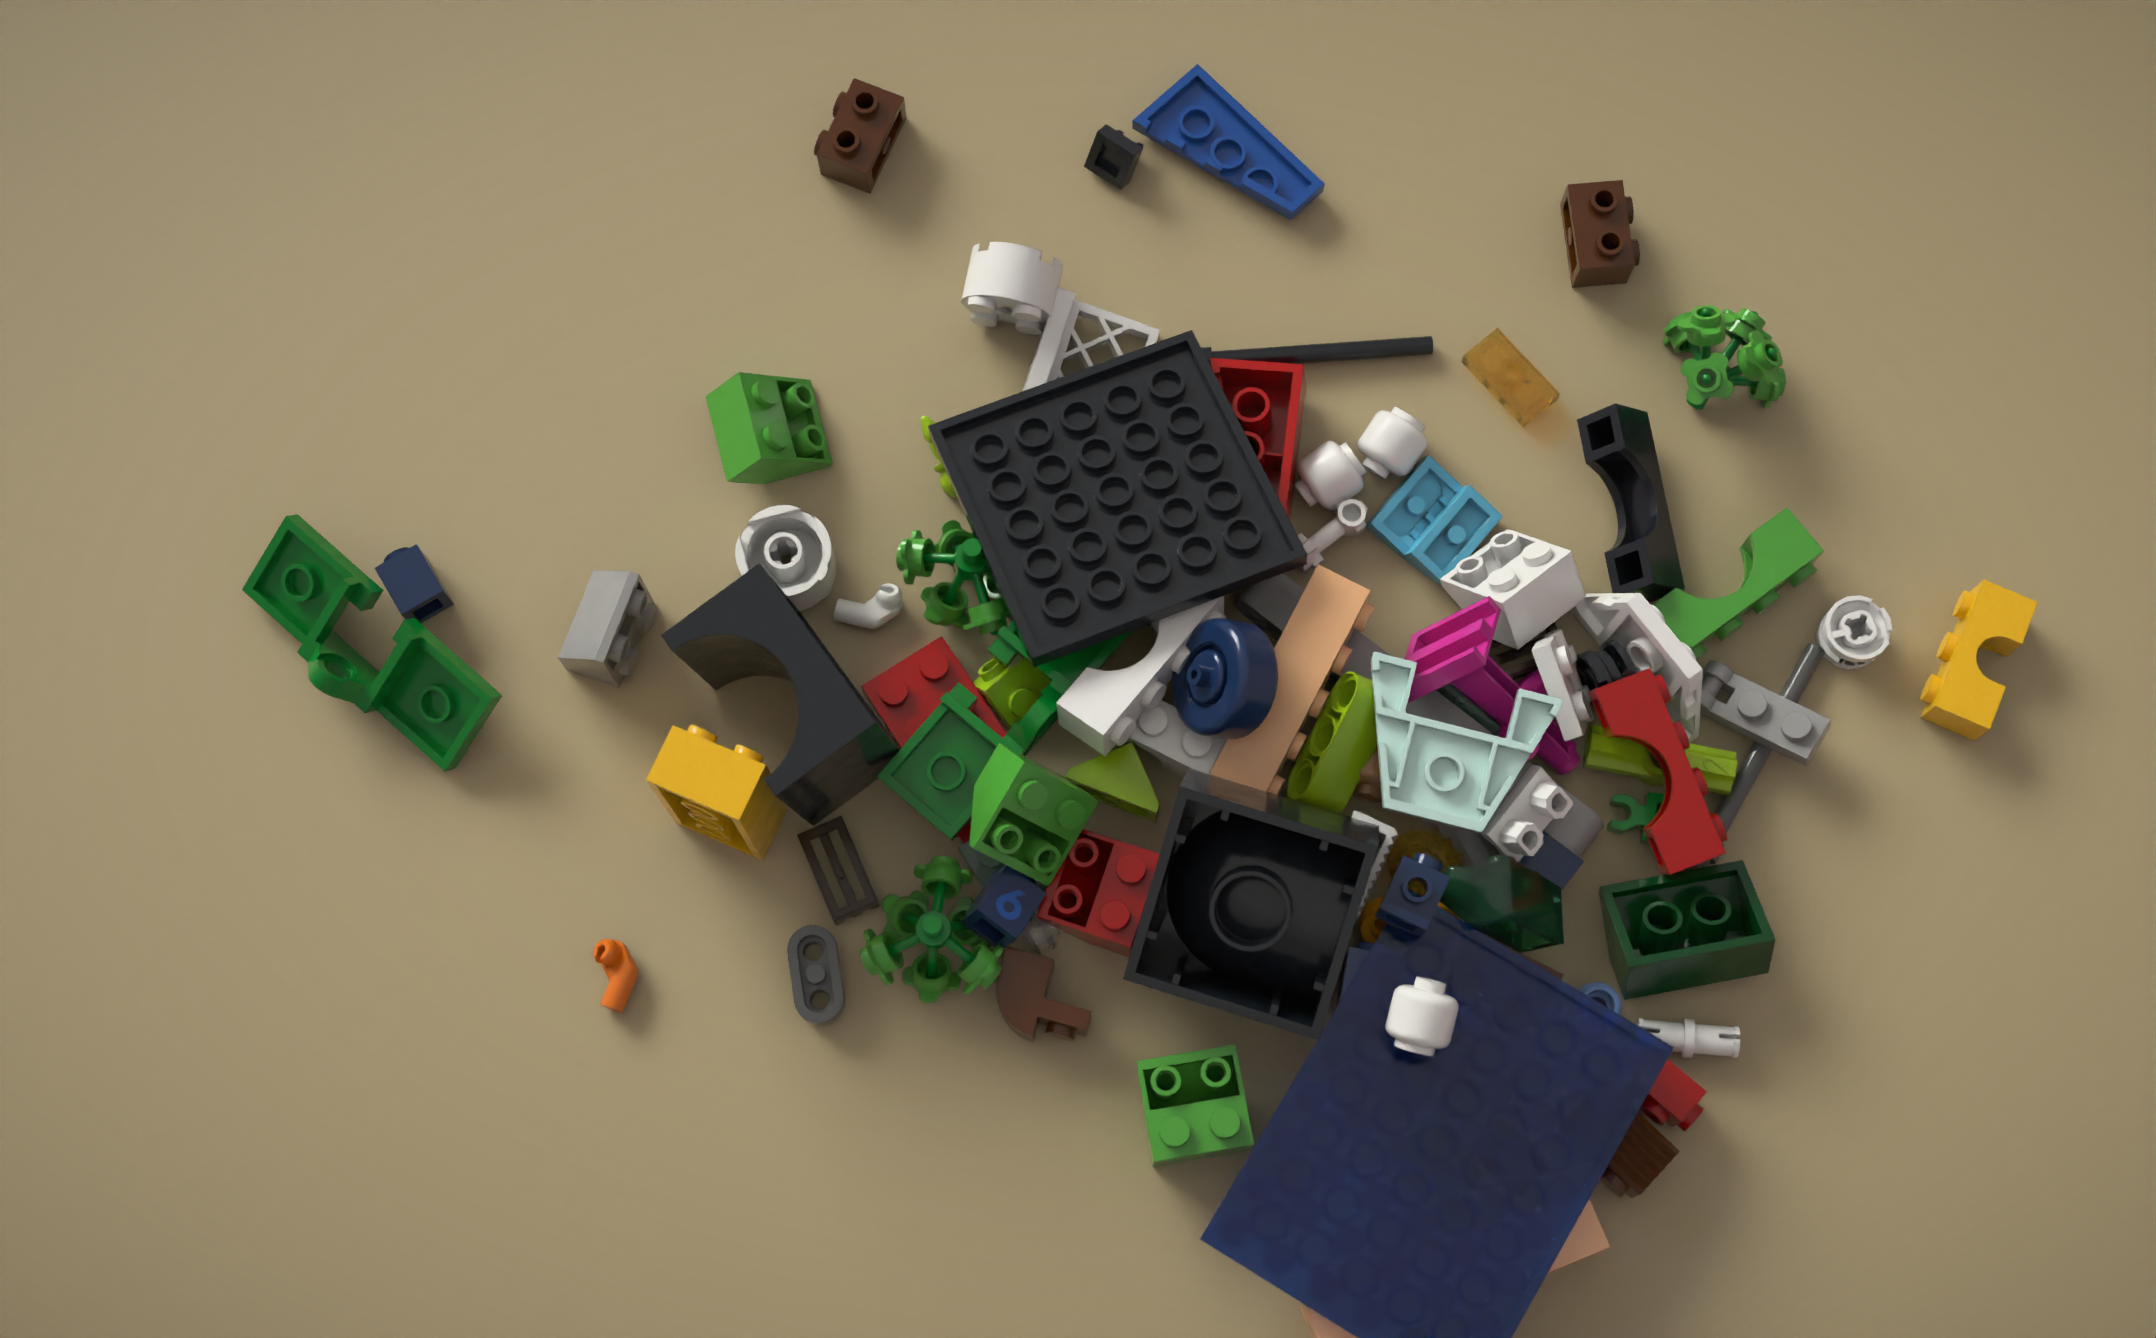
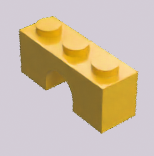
M1984 579L1970 592L1964 590L1952 614L1953 617L1958 618L1954 632H1948L1945 635L1937 651L1936 658L1943 660L1937 675H1930L1922 690L1920 700L1926 702L1921 718L1973 741L1990 730L2006 686L1994 682L1982 674L1976 661L1977 650H1991L2005 657L2010 655L2022 645L2038 602Z

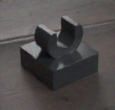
M1106 124L1097 131L1084 167L1119 190H1122L1130 183L1143 151V144L1133 142L1123 135V131L1115 130Z

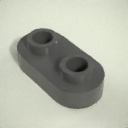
M807 925L798 929L791 936L787 947L794 1003L798 1013L805 1021L814 1025H826L835 1021L841 1015L845 1006L839 951L833 935L827 929L818 925ZM811 945H819L823 949L821 957L815 961L808 960L805 957V951ZM823 992L828 994L830 1000L825 1008L816 1009L812 1006V999L817 993Z

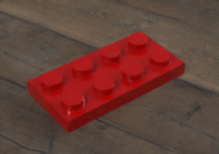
M942 636L861 686L863 693L900 749L941 703L940 698L946 691L950 693L958 682L978 699V702L970 711L1002 738L1007 734ZM971 821L957 836L962 844L970 840Z

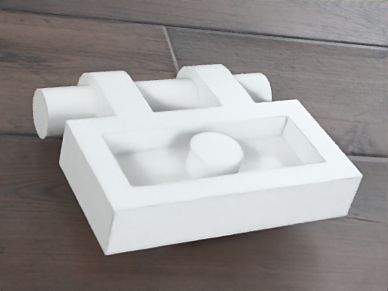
M1558 629L1545 634V639L1536 641L1531 651L1548 696L1563 699L1562 707L1557 713L1556 719L1564 741L1583 736L1588 726L1587 723L1594 720V716L1589 705L1591 701L1588 694L1589 688L1587 685L1582 686L1574 664L1578 660L1573 645H1567L1562 629Z

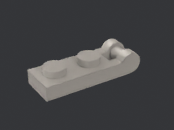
M1711 660L1703 670L1701 715L1805 766L1808 765L1830 729V719L1733 673L1730 668L1720 662ZM1720 689L1732 694L1727 704L1715 698Z

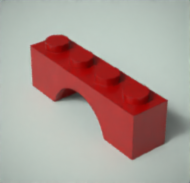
M1651 668L1589 691L1588 694L1605 736L1608 738H1624L1642 745L1655 757L1661 767L1665 783L1663 802L1655 817L1643 828L1661 874L1671 875L1725 854L1726 852L1722 845V842L1727 840L1724 825L1717 813L1710 815L1703 796L1709 793L1706 781L1698 767L1691 769L1684 751L1690 748L1689 740L1680 721L1672 722L1665 704L1671 702V697L1662 676L1657 675L1654 677Z

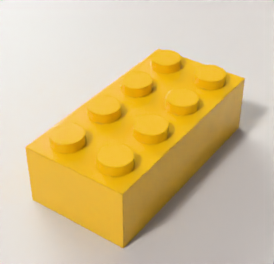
M672 725L647 776L646 781L676 824L763 861L787 811L785 803L774 795L764 781L770 775V769L762 763L764 757L754 750L741 745H736L734 750H730L716 744L717 736L698 726L690 725L686 731Z

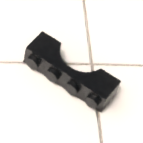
M1615 403L1577 419L1585 462L1605 483L1617 513V539L1613 547L1604 553L1612 593H1641L1648 602H1652L1664 597L1676 587L1682 591L1685 590L1648 413Z

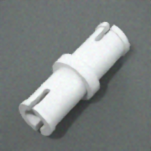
M1637 1018L1635 1037H1638V1039L1635 1040V1049L1680 1052L1681 1058H1692L1693 1054H1704L1737 1059L1740 1050V1039L1736 1038L1740 1036L1739 1026L1695 1024L1693 1018H1683L1682 1022Z

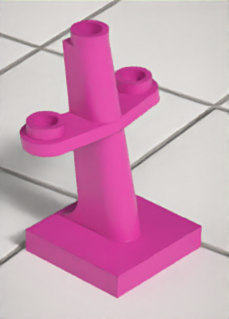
M1490 596L1412 634L1404 659L1417 662L1408 703L1450 683L1499 723V737L1506 738L1517 690L1520 688L1544 695L1548 694L1539 670L1527 674L1517 684L1488 655L1501 609ZM1552 720L1527 761L1537 755L1550 765L1558 775H1564L1572 771L1579 764L1581 757L1576 752L1577 743L1573 739L1564 741L1559 725Z

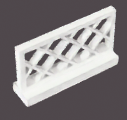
M1058 287L1052 315L1048 317L1046 325L1043 327L1022 391L1064 377L1060 370L1062 363L1076 356L1080 357L1085 369L1094 366L1087 351L1105 343L1108 344L1115 358L1123 355L1115 340L1120 336L1130 333L1146 339L1144 347L1157 342L1160 330L1075 300L1076 293ZM1077 316L1096 321L1103 336L1082 344L1074 329ZM1109 326L1116 328V330L1111 332ZM1071 340L1074 349L1066 352L1069 341Z

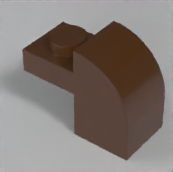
M1007 946L1001 963L1002 970L997 977L996 994L1000 1012L1011 1030L1030 1042H1034L1038 1024L1047 1026L1046 1034L1060 1039L1074 1041L1075 1034L1086 1037L1091 1021L1090 1010L1046 998L1055 968L1054 959Z

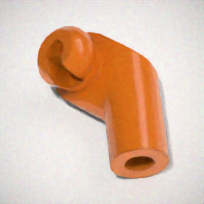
M602 939L596 944L593 951L595 961L601 964L609 979V984L600 1005L623 1013L638 978V967L626 945L619 940Z

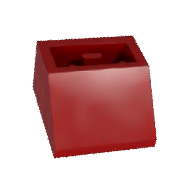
M1082 829L1049 887L1047 886L1045 891L1047 894L1041 902L1037 918L1088 944L1129 957L1160 854Z

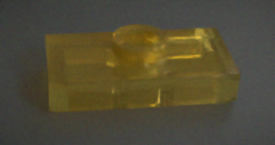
M1498 328L1464 354L1461 360L1523 428L1557 401L1560 393Z

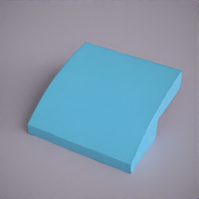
M1428 455L1420 460L1366 523V527L1413 567L1441 585L1440 578L1453 570L1461 560L1469 557L1503 516L1470 484L1462 487Z

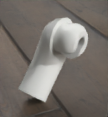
M887 583L879 586V591L865 604L839 598L835 607L834 621L866 629H877L900 613L903 607L902 592L898 586Z

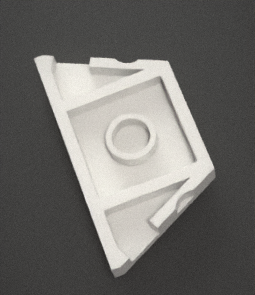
M1585 593L1586 598L1571 609L1572 613L1600 647L1609 641H1618L1629 655L1637 673L1651 668L1654 677L1657 675L1662 676L1671 697V702L1665 705L1672 722L1680 721L1687 734L1689 743L1693 742L1699 737L1703 669L1696 661L1691 648L1685 643L1680 642L1666 625L1660 610L1654 605L1649 604L1641 593Z

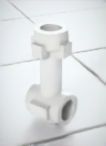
M1356 499L1343 500L1335 505L1334 512L1336 517L1307 539L1300 533L1298 537L1307 553V564L1298 568L1303 572L1310 567L1315 569L1318 564L1320 565L1324 561L1320 553L1341 536L1354 535L1357 537L1367 526L1364 521L1368 510L1366 505Z

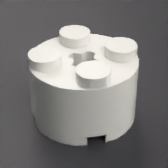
M990 242L988 250L981 251L980 243L976 244L972 248L961 303L967 310L971 311L970 320L973 323L995 327L998 321L1016 324L1015 329L1019 332L1040 335L1048 317L1052 315L1063 270L1062 263L1053 257L1052 265L1040 260L1042 251L1024 245L1008 242Z
M777 505L756 513L748 521V525L741 536H739L735 547L736 563L741 576L760 563L799 611L813 607L831 593L836 575V558L829 534L819 519L801 511V508L791 505ZM791 555V562L782 564V556Z

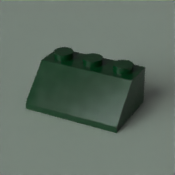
M1743 860L1599 887L1609 959L1624 1000L1769 972L1776 939Z

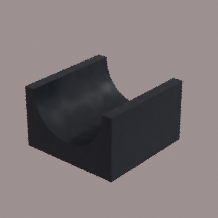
M760 563L661 634V637L671 651L716 691L733 681L751 676H773L793 682L799 710L795 738L781 764L764 781L778 799L812 826H815L876 781L878 774L900 750L804 616Z

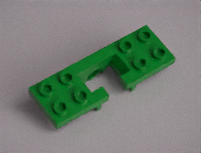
M298 514L289 515L284 518L242 588V591L302 643L297 653L308 662V678L314 687L329 696L354 703L364 713L378 711L444 772L456 768L503 696L415 618L403 620L392 638L397 645L380 672L332 629L349 602L360 611L372 609L384 590Z
M1011 621L1007 627L1003 626L997 633L998 638L987 649L988 653L1006 668L1018 654L1031 664L1014 623ZM1134 630L1034 667L1049 679L1051 683L1040 691V696L1035 704L1019 722L1012 724L1003 738L970 711L978 702V699L958 682L950 693L946 691L940 698L941 703L878 774V779L948 839L953 841L971 821L974 785L997 745L1001 743L1026 757L1058 720L1056 702L1087 667L1101 670Z

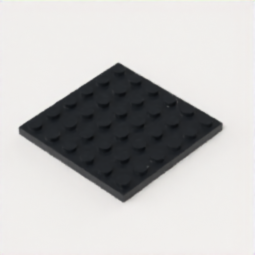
M1192 330L928 426L930 438L972 532L982 547L981 552L1033 668L1307 564V553Z

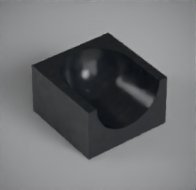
M1189 768L1179 787L1123 979L1319 1040L1377 853L1379 826Z

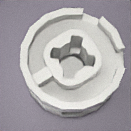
M1861 595L1847 596L1836 602L1819 621L1815 634L1817 645L1825 651L1824 658L1834 666L1847 670L1860 669L1872 663L1890 643L1889 638L1893 631L1891 618L1884 607L1879 608L1871 602V598ZM1847 660L1851 661L1852 665H1846L1844 663Z

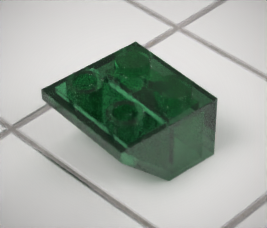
M1508 855L1491 856L1485 860V863L1470 867L1450 866L1442 870V873L1449 876L1450 879L1440 902L1471 927L1520 953L1564 944L1561 887L1541 876L1539 872L1529 869L1517 862L1514 857Z

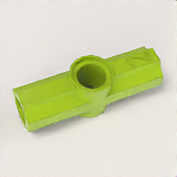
M1593 724L1590 726L1583 754L1584 768L1639 778L1643 783L1650 786L1665 784L1662 770L1652 764L1649 758V751L1645 747L1624 738H1608L1605 736L1602 726ZM1689 743L1690 748L1684 751L1691 769L1694 767L1700 769L1709 792L1728 795L1731 792L1736 776L1738 762L1736 752Z

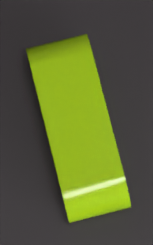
M1351 671L1344 673L1338 679L1289 775L1287 795L1290 799L1335 813H1340L1345 808L1360 780V771L1370 760L1377 746L1372 680Z

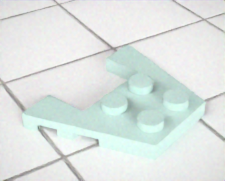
M1373 652L1371 673L1382 808L1474 833H1482L1525 762L1533 753L1553 718L1559 712L1563 699L1519 688L1516 692L1506 738L1406 713L1417 662Z

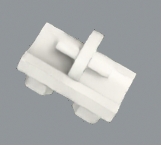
M1532 764L1509 795H1505L1480 834L1498 849L1502 858L1507 863L1516 866L1524 855L1534 856L1543 845V830L1552 819L1564 818L1573 806V801L1542 767Z

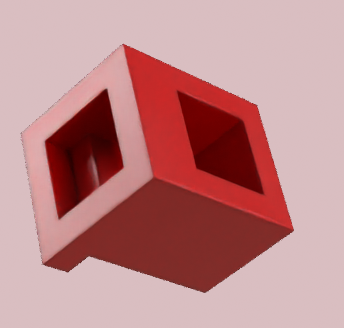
M1658 1052L1646 1061L1619 1095L1626 1101L1634 1097L1642 1102L1639 1105V1109L1656 1124L1663 1126L1666 1122L1670 1127L1677 1125L1685 1132L1703 1112L1704 1109L1697 1103L1707 1091L1662 1053Z

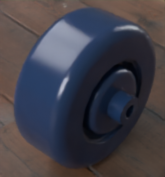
M1222 618L1206 620L1195 627L1186 644L1190 655L1180 674L1174 671L1172 673V694L1175 708L1185 726L1196 734L1222 739H1240L1254 732L1263 723L1273 705L1278 684L1276 654L1267 635L1253 624Z

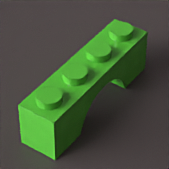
M1788 507L1753 531L1739 548L1744 563V577L1739 590L1722 598L1706 599L1692 596L1676 587L1653 604L1660 610L1666 625L1680 642L1685 643L1691 648L1696 660L1707 652L1703 645L1714 636H1717L1720 641L1725 640L1744 624L1740 617L1751 609L1757 614L1762 613L1781 597L1776 592L1788 582L1795 588L1817 571L1813 563L1824 550Z

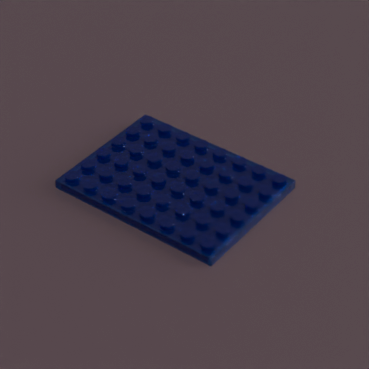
M1408 889L1409 893L1412 896L1421 897L1420 895ZM1438 906L1427 931L1421 938L1386 923L1322 1031L1319 1040L1315 1043L1199 1240L1356 1338H1512L1674 1047ZM1416 976L1445 983L1444 993L1455 998L1459 1004L1451 1041L1447 1047L1435 1049L1434 1056L1417 1054L1394 1046L1395 1038L1389 1035L1385 1029L1395 989L1403 984L1414 985Z

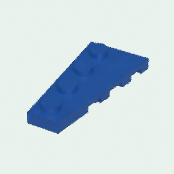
M1198 64L1132 120V129L1290 220L1298 215L1324 190L1325 183Z

